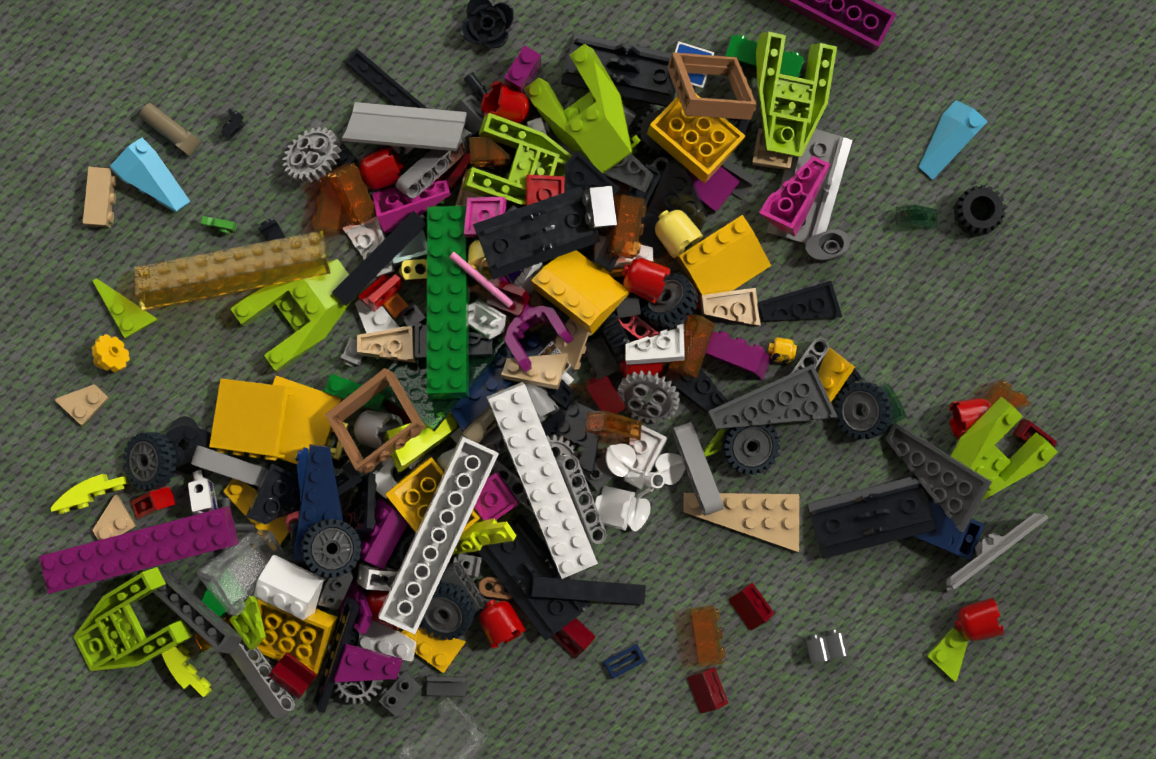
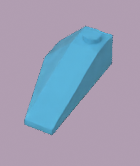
M955 100L942 114L918 168L933 180L988 121L974 108Z
M143 138L129 145L110 165V169L124 183L128 185L130 183L139 188L141 193L149 194L155 198V201L175 213L190 203V200L156 151Z

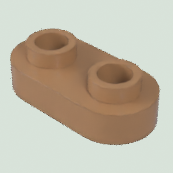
M486 577L479 583V590L484 596L502 599L512 598L509 593L505 592V587L498 578ZM487 583L492 584L493 587L491 590H487L485 588V585Z

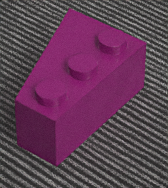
M720 330L718 333L712 331L703 351L707 356L729 366L737 367L745 373H752L757 378L763 380L772 360L765 353L763 347L756 344L752 347L746 344L747 341L738 337L736 339L729 338L730 335Z
M378 498L374 511L376 523L374 529L364 535L361 543L360 557L384 569L408 522L393 504Z

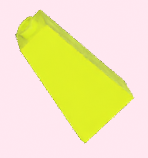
M450 410L421 419L426 428L417 437L406 442L403 448L391 454L398 472L406 469L456 431L458 424ZM409 424L386 431L384 436L385 443Z

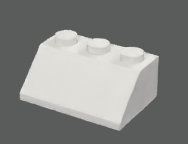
M273 555L258 578L254 596L304 620L316 610L324 578Z

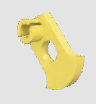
M427 259L404 260L399 269V274L404 280L427 279ZM417 264H422L425 267L424 274L416 273L415 267ZM404 267L409 270L408 274L404 272Z
M344 422V425L348 430L349 424ZM338 439L336 448L329 447L332 459L339 461L343 446Z

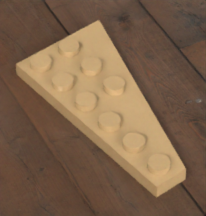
M683 493L684 513L799 552V494L719 493L724 509L704 516L695 493Z

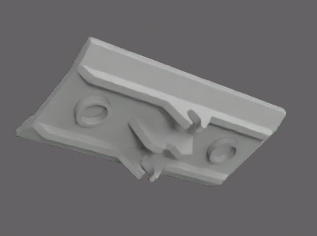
M355 102L342 141L390 145L398 154L401 151L399 148L401 146L406 149L405 154H408L414 147L457 151L465 126L467 112Z
M815 129L802 157L793 156L791 169L784 170L779 187L781 188L786 180L791 179L796 174V171L813 156L830 163V168L807 217L796 236L778 229L770 222L766 233L806 244L810 237L827 231L852 140Z
M1034 513L1003 537L995 532L984 537L982 542L979 541L975 546L977 556L946 579L944 587L946 592L948 593L952 589H956L1048 519V516Z

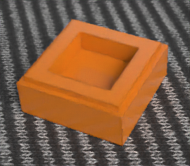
M398 292L383 304L394 319L409 306Z

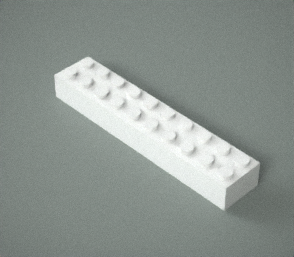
M521 382L487 396L486 398L560 577L563 579L598 564L525 384Z
M461 436L378 614L379 619L413 634L416 633L498 457V452Z

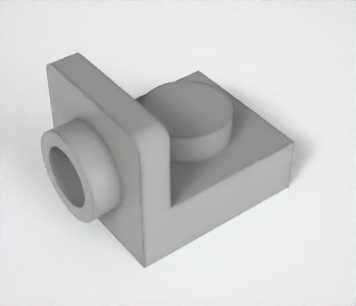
M350 337L345 351L341 354L340 358L344 360V364L354 368V365L360 366L364 356L359 355L357 352V340Z

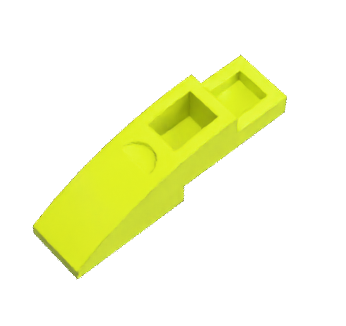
M101 474L89 478L64 493L53 504L51 512L58 511V514L70 512L72 507L77 506V509L89 507L88 503L94 502L92 494H94V497L105 495L106 490L112 489L113 492L123 490L124 486L129 484L128 477L122 476L108 480L107 474Z
M495 518L477 522L461 534L452 555L480 551L483 545L514 541L516 534L508 522L497 523Z
M177 645L162 653L171 674L183 689L191 685L202 697L207 696L212 691L209 681L204 677L200 678L196 674L197 670L190 663L186 664L191 657L188 655L189 650L184 645Z

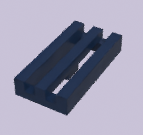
M635 644L603 661L611 678L614 679L642 664L646 659L638 644ZM635 649L637 650V652L633 655L621 660L620 662L612 666H609L610 662L624 656L625 654ZM640 656V658H641L640 660H638V661H636V662L630 664L629 666H627V667H625V668H623V669H621V670H619V671L613 673V671H612L613 669H615V668H617V667H619V666L625 664L626 662H628V661H630V660H632V659H634V658Z

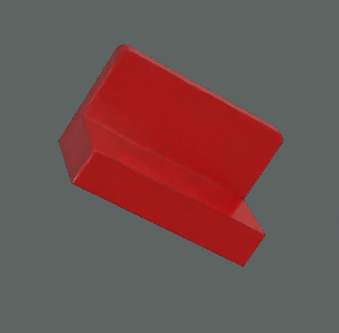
M387 274L382 275L359 295V300L375 312L402 289L401 278L396 274L393 277Z

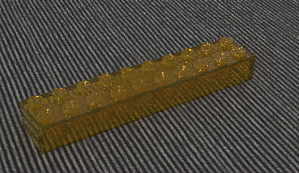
M318 231L134 267L135 297L141 310L330 274L328 245L324 232Z

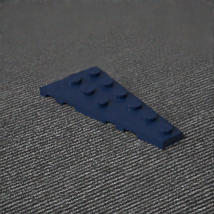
M537 331L519 340L528 357L538 356L546 347ZM509 347L493 354V357H488L469 367V398L443 399L462 432L489 406L487 396L495 394L502 388H509L514 382L502 379L501 375L506 359L515 358Z
M309 444L292 557L293 560L304 561L301 552L302 540L311 526L324 519L343 521L329 446ZM334 543L328 544L326 547L327 552L334 553L336 545Z

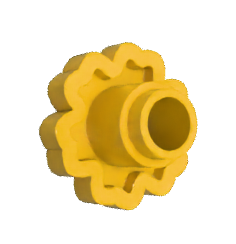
M107 334L100 336L92 346L93 362L99 369L106 371L111 369V371L116 373L124 369L126 363L130 360L129 351L124 348V343L115 336L112 338Z

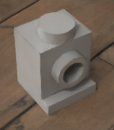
M542 117L527 122L529 128L543 132L549 138H552V129Z
M460 553L458 557H454L453 563L459 562L462 566L465 561L470 562V567L468 569L464 568L468 575L479 577L482 557Z

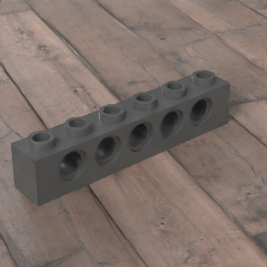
M158 568L166 585L157 589L154 593L217 651L232 654L243 638L168 570Z

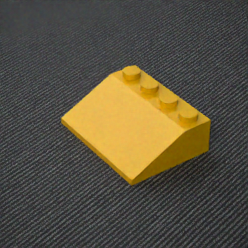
M678 96L650 124L647 132L649 137L704 184L745 138V135L725 118L685 115Z
M743 215L683 252L676 259L700 295L733 291L771 267L754 231Z
M577 250L555 258L545 265L531 280L535 291L591 334L600 327L630 293L623 285Z
M431 456L385 493L415 532H417L444 474ZM472 510L463 532L480 519L474 510Z
M258 599L257 602L266 638L258 646L260 652L278 661L286 652H289L318 675L333 637L338 617L316 609L313 614L302 620Z

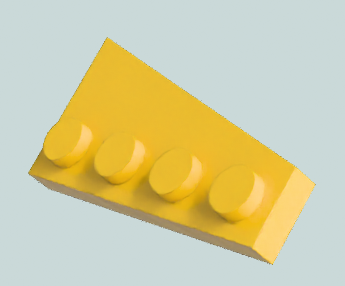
M232 478L224 493L246 516L257 490L246 482ZM286 516L279 517L266 525L248 518L251 523H255V527L276 550L279 549L289 534L285 523Z

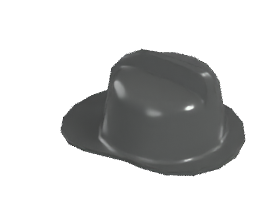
M828 230L810 237L806 241V252L817 260H836L849 249L850 238L842 230Z

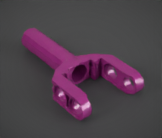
M507 275L498 278L512 284ZM528 303L520 317L513 315L514 319L509 325L505 336L506 344L525 373L532 369V363L517 339L525 337L523 332L539 321L545 323L549 319L563 341L567 344L574 341V338L554 308L545 306L530 307Z

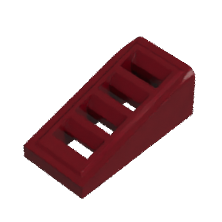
M1023 419L1013 432V435L1024 443L1029 440L1028 438L1033 431L1047 439L1053 447L1057 443L1055 439L1030 420Z

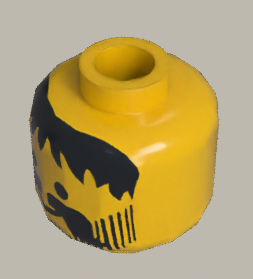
M777 337L773 343H769L768 354H771L772 361L788 364L791 360L795 359L797 345H794L791 339Z

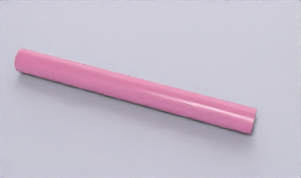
M453 252L449 256L452 261L508 308L513 304L510 298L459 255Z

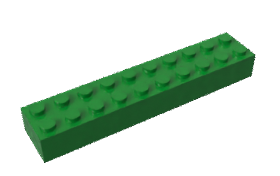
M466 206L427 207V395L429 399L469 398V276L467 272L449 258L455 252L467 262L468 237L464 235Z

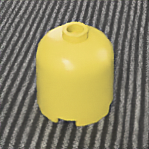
M666 210L658 216L660 220L656 223L655 233L673 258L687 251L685 247L690 243L694 246L703 237L696 225L681 210H673L671 212Z

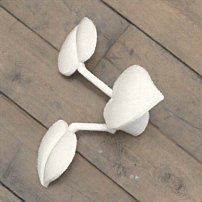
M616 444L610 445L607 448L606 463L614 475L623 477L627 474L628 470L644 476V483L648 487V489L637 495V499L635 497L633 499L627 524L632 531L639 530L650 514L649 501L640 498L648 492H652L654 488H661L664 484L673 485L682 477L685 466L680 455L674 453L661 454L655 461V467L658 471L647 473L631 467L636 461V454L631 446Z

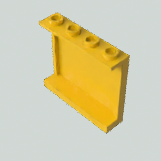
M275 376L273 385L296 389L295 396L287 397L279 454L285 455V458H277L298 464V461L295 460L298 451H303L304 447L309 449V444L331 446L332 440L330 436L334 430L325 414L342 402L343 399Z
M220 378L209 447L217 448L219 453L228 454V451L232 450V454L244 456L246 452L249 453L248 457L260 458L261 455H265V459L275 461L277 457L285 458V455L279 454L287 397L295 396L296 389L286 386Z

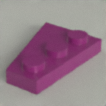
M353 576L339 613L342 614L346 599L353 598L360 606L353 627L359 633L366 634L367 629L372 624L373 615L363 587L357 583V577Z
M346 644L334 677V682L397 679L403 660L399 657Z

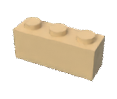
M88 167L83 224L86 226L110 228L111 223L114 222L112 204L116 202L114 186H117L118 176L110 168Z

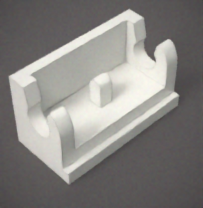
M480 299L469 305V311L471 310L469 313V327L488 339L504 332L506 315Z

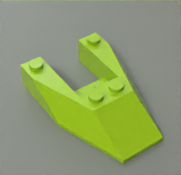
M773 32L759 33L756 49L757 87L765 150L802 157L828 104L837 47L822 43L810 45L805 79L780 74L786 35Z
M583 44L571 53L570 57L590 90L589 93L564 110L547 81L538 78L524 89L533 105L558 139L574 152L579 151L599 171L605 173L632 154V148L621 95L594 49Z
M488 113L483 119L479 136L516 149L508 179L472 167L467 171L462 189L484 197H505L506 202L525 205L526 175L565 176L564 164L572 155L543 132Z
M338 259L276 279L233 306L231 311L243 326H247L274 305H277L296 331L264 355L273 369L280 372L323 341L350 305L349 303L345 306L332 293L349 274Z
M1002 397L959 439L950 455L992 481L982 501L1045 466L1058 453L1046 439L1036 432L1008 459L995 444L1023 416Z
M158 567L138 574L104 595L74 635V639L90 671L139 666L192 637L185 621L181 620L168 625L147 638L131 607L132 604L166 585Z

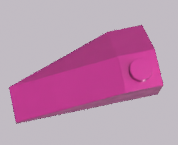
M813 156L796 171V174L791 179L786 180L781 188L767 198L759 214L778 229L796 236L830 168V163Z
M447 180L433 182L416 198H409L400 192L396 186L372 193L377 218L384 233L394 231L413 211L420 216L427 211V207H434L451 195Z

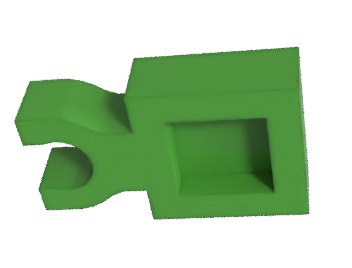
M202 216L201 224L204 226L215 227L219 229L218 232L230 234V231L236 232L237 224L235 222Z

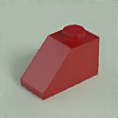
M168 486L150 491L132 500L131 504L136 519H140L175 505L174 495Z

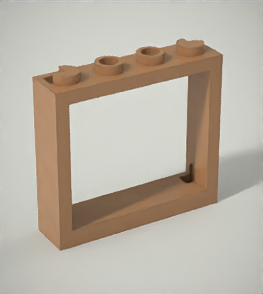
M672 52L667 69L685 115L751 120L753 112L756 111V101L737 57ZM688 73L728 76L737 100L697 98Z
M386 368L325 414L354 468L365 474L373 471L376 465L387 460L393 452L403 448L406 442L417 437L426 428L396 375ZM390 385L412 423L363 459L343 421Z

